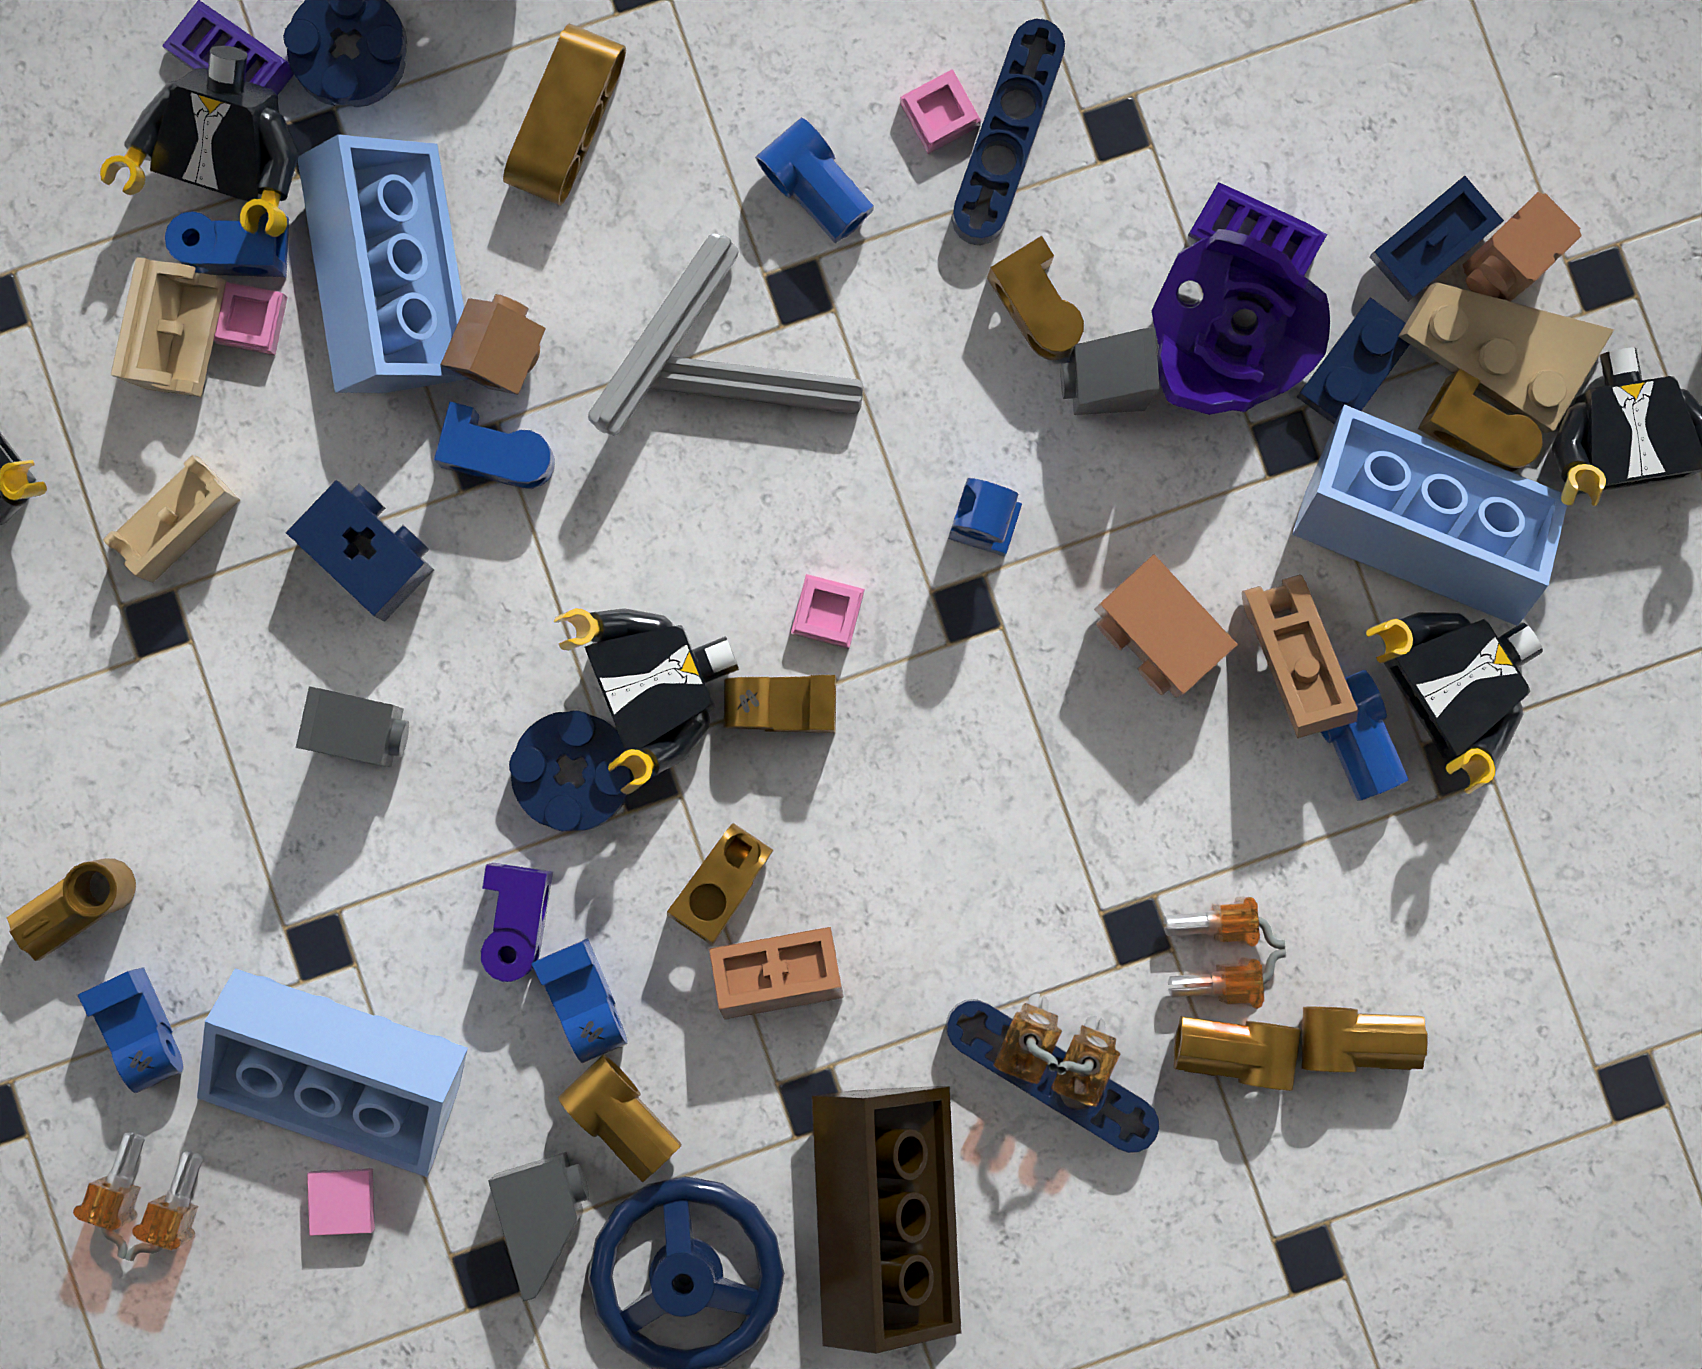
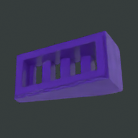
M200 0L194 4L162 45L166 51L190 69H208V63L203 58L223 34L229 39L224 46L236 47L238 49L241 47L246 51L248 55L246 73L256 60L263 64L250 80V83L270 88L278 96L294 75L291 66L286 60ZM203 21H206L212 27L193 52H191L184 45Z
M1220 182L1216 185L1188 234L1189 237L1196 241H1200L1203 238H1211L1216 233V231L1211 230L1225 205H1228L1236 211L1225 230L1238 232L1245 218L1249 217L1257 222L1249 235L1250 237L1261 241L1266 230L1270 229L1278 234L1271 247L1282 252L1289 240L1297 244L1299 247L1291 262L1303 276L1328 235L1292 215Z

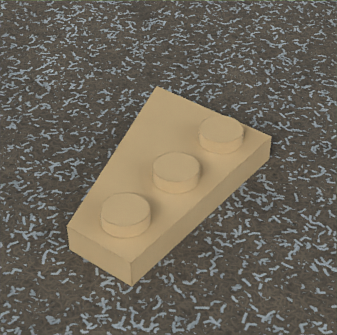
M1437 282L1428 286L1398 337L1454 373L1458 369H1462L1481 380L1477 386L1478 390L1516 415L1520 414L1529 417L1538 425L1542 432L1547 433L1556 429L1615 329Z

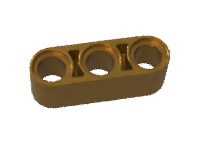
M570 23L566 25L557 41L508 156L503 174L504 183L560 206L565 202L619 79L625 61L626 46Z

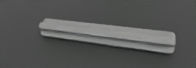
M714 233L709 235L589 411L588 420L600 432L613 436L619 434L737 259L739 250L731 242V239Z
M673 356L669 358L649 388L851 414L860 411L863 397V383L858 379Z

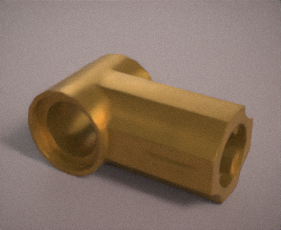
M104 858L76 865L66 874L64 879L6 917L10 926L9 932L21 950L28 953L34 961H39L109 913L125 908L132 901L136 891L134 874L124 862L115 858ZM96 871L103 874L110 885V893L104 903L97 901L90 891V880Z
M1303 1007L1301 1069L1322 1072H1357V1067L1399 1070L1423 1069L1428 1046V1033L1423 1016L1358 1013V1009L1340 1007Z
M1180 1016L1175 1036L1173 1068L1184 1070V1072L1238 1078L1239 1083L1251 1086L1292 1091L1301 1029L1254 1021H1246L1245 1025Z
M602 1055L558 1096V1100L569 1115L588 1134L593 1137L599 1136L643 1183L682 1144L640 1100V1091L631 1079L609 1057Z

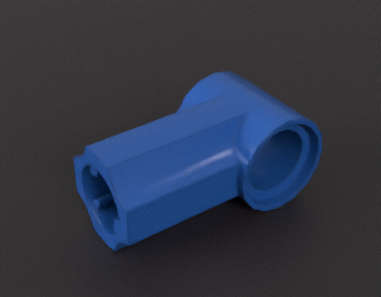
M802 117L755 157L762 171L776 188L788 198L793 196L835 244L854 232L874 210V205L834 161L836 159L825 139Z
M1366 670L1345 677L1358 709L1357 722L1320 732L1328 743H1333L1357 801L1381 794L1409 781L1384 724L1387 714L1383 699L1374 680Z

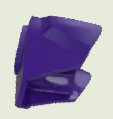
M1218 229L1211 238H1203L1177 254L1151 310L1157 343L1159 344L1157 355L1159 382L1166 400L1175 406L1208 415L1232 410L1246 412L1255 405L1288 391L1315 369L1325 356L1329 341L1330 310L1327 294L1308 278L1301 275L1285 253L1253 237L1230 230ZM1186 281L1198 283L1202 288V300L1198 299L1195 302L1184 301L1179 295V287ZM1241 309H1248L1253 311L1257 318L1252 325L1242 327L1236 324L1233 315Z

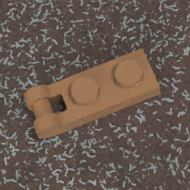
M1299 574L1282 579V586L1263 591L1261 586L1243 590L1241 594L1246 616L1254 627L1297 739L1357 722V706L1303 576ZM1289 609L1292 613L1277 619L1273 615V613Z

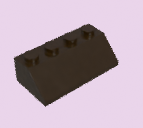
M950 1086L851 1090L812 1096L823 1346L877 1354L961 1334Z

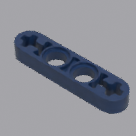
M1036 18L1028 20L1019 26L1013 35L954 203L952 216L954 231L962 240L969 244L984 245L991 243L999 237L1011 209L1065 50L1063 33L1057 25L1048 20ZM1036 37H1042L1047 40L1046 50L1053 53V56L1049 54L1041 56L1034 78L1023 75L1029 56V49L1023 46L1022 43L1032 45ZM1014 69L1019 74H1010V71ZM1037 80H1045L1046 82L1042 85ZM1013 90L1027 92L1034 99L1035 110L1030 116L1020 120L1007 116L1001 106V100L1005 94ZM1002 145L1013 152L1016 165L1010 172L1003 175H995L986 170L981 157L990 146ZM973 179L989 189H995L989 203L988 215L996 220L994 223L984 221L981 229L972 228L970 226L971 216L963 212L964 208L969 210L976 208L983 186L971 185ZM996 190H1007V194L1002 196Z
M978 999L964 1000L956 1004L949 1012L946 1020V1033L949 1040L957 1050L1119 1150L1127 1153L1140 1152L1149 1148L1156 1140L1159 1132V1118L1155 1109L1143 1098L1098 1072L1094 1075L1083 1074L1092 1079L1094 1083L1095 1095L1093 1101L1082 1109L1068 1107L1061 1098L1062 1084L1069 1076L1080 1073L1066 1071L1065 1074L1061 1075L1057 1070L1051 1071L1048 1063L1044 1060L1040 1070L1029 1077L1016 1075L1011 1070L1008 1056L1011 1049L1019 1044L1021 1023ZM978 1010L984 1012L986 1017L983 1024L988 1030L998 1036H1001L1003 1025L1014 1029V1032L1001 1044L995 1062L985 1057L994 1048L988 1042L978 1037L973 1038L970 1044L961 1040L964 1030L957 1022L962 1014L967 1017H973ZM1044 1038L1041 1049L1052 1054L1056 1058L1058 1065L1064 1061L1077 1063L1078 1058ZM1109 1089L1118 1093V1096L1110 1102L1118 1110L1125 1114L1132 1113L1135 1107L1142 1110L1139 1120L1146 1128L1141 1136L1130 1133L1125 1140L1119 1138L1118 1136L1121 1132L1120 1125L1105 1114L1102 1115L1099 1126L1090 1121L1103 1108Z

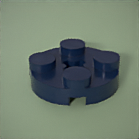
M305 0L294 13L291 22L287 25L283 34L291 70L303 88L322 103L335 106L334 103L339 105L353 104L354 107L369 106L386 97L403 77L406 66L404 59L407 52L406 31L396 11L386 0ZM356 34L361 37L356 43L360 53L351 60L346 54H342L338 58L332 55V52L337 47L335 40L341 35L349 37Z
M579 710L555 712L533 723L520 737L509 761L512 789L523 810L539 824L558 831H586L609 821L617 814L626 801L628 794H624L621 789L632 781V772L626 766L620 765L612 771L608 770L609 764L625 752L618 731L605 720ZM566 755L573 761L582 757L587 762L588 766L581 772L585 782L578 788L571 782L560 785L556 779V775L561 771L558 762Z

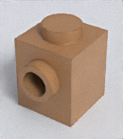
M495 294L492 301L468 298L440 365L488 389L518 395L527 373L534 368L540 355L539 344L546 328L526 318L529 310L528 307L506 296Z

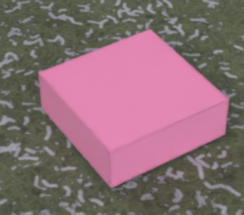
M953 69L900 97V104L928 154L980 127L981 119Z
M226 282L214 342L220 345L276 355L288 297L281 292Z
M806 574L791 634L850 649L865 589Z
M373 1168L323 1170L307 1173L309 1236L371 1233L375 1230Z

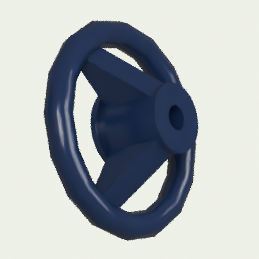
M683 1176L647 1184L615 1207L595 1238L588 1280L595 1314L618 1348L651 1369H718L726 1367L758 1344L778 1312L785 1273L777 1236L753 1202L724 1183ZM689 1202L714 1206L740 1224L755 1248L760 1272L757 1289L723 1277V1266L716 1251L706 1242L693 1238ZM664 1206L666 1244L659 1249L651 1263L649 1273L651 1288L621 1310L618 1305L612 1277L618 1247L636 1221L655 1208ZM705 1307L747 1315L738 1329L718 1343L690 1350L658 1345L638 1332L666 1313L686 1317L700 1312Z

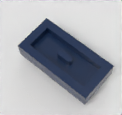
M1464 175L1378 247L1369 257L1409 302L1495 230L1504 220Z
M1370 297L1296 397L1333 424H1335L1344 405L1362 411L1409 347V343L1398 337L1406 323Z

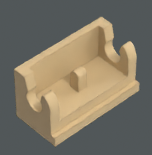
M136 257L111 376L147 390L201 397L226 280L215 275L195 273L196 268L193 266Z
M190 456L183 463L185 467L116 532L111 531L103 539L107 546L115 549L125 558L126 562L124 565L135 576L153 583L240 501L198 456Z

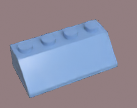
M336 135L298 156L335 393H389L468 379L440 365L464 310V303L438 145L435 143Z
M1344 405L1305 491L1292 535L1518 626L1549 585L1567 505L1561 501L1562 492Z
M235 969L205 1020L197 1099L428 1177L460 1087L468 1048L452 1043L441 1036L429 1035L399 1025L385 1017L373 1016L335 1003L329 998L315 996L279 984L268 977L256 976Z

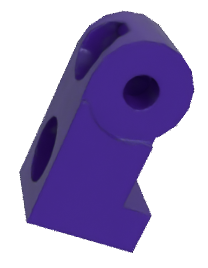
M494 862L486 864L482 889L499 891L493 933L484 941L480 951L481 963L485 971L492 978L502 982H512L524 977L533 970L531 963L540 957L553 871Z

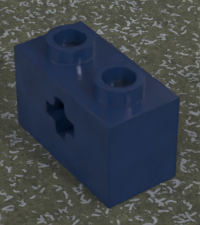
M335 480L286 531V534L374 617L385 622L434 571L422 558L429 551V548L404 525L394 532L378 516L386 508L360 483L350 491L338 480ZM360 535L371 540L370 544L377 551L370 559L360 555V550L353 543Z

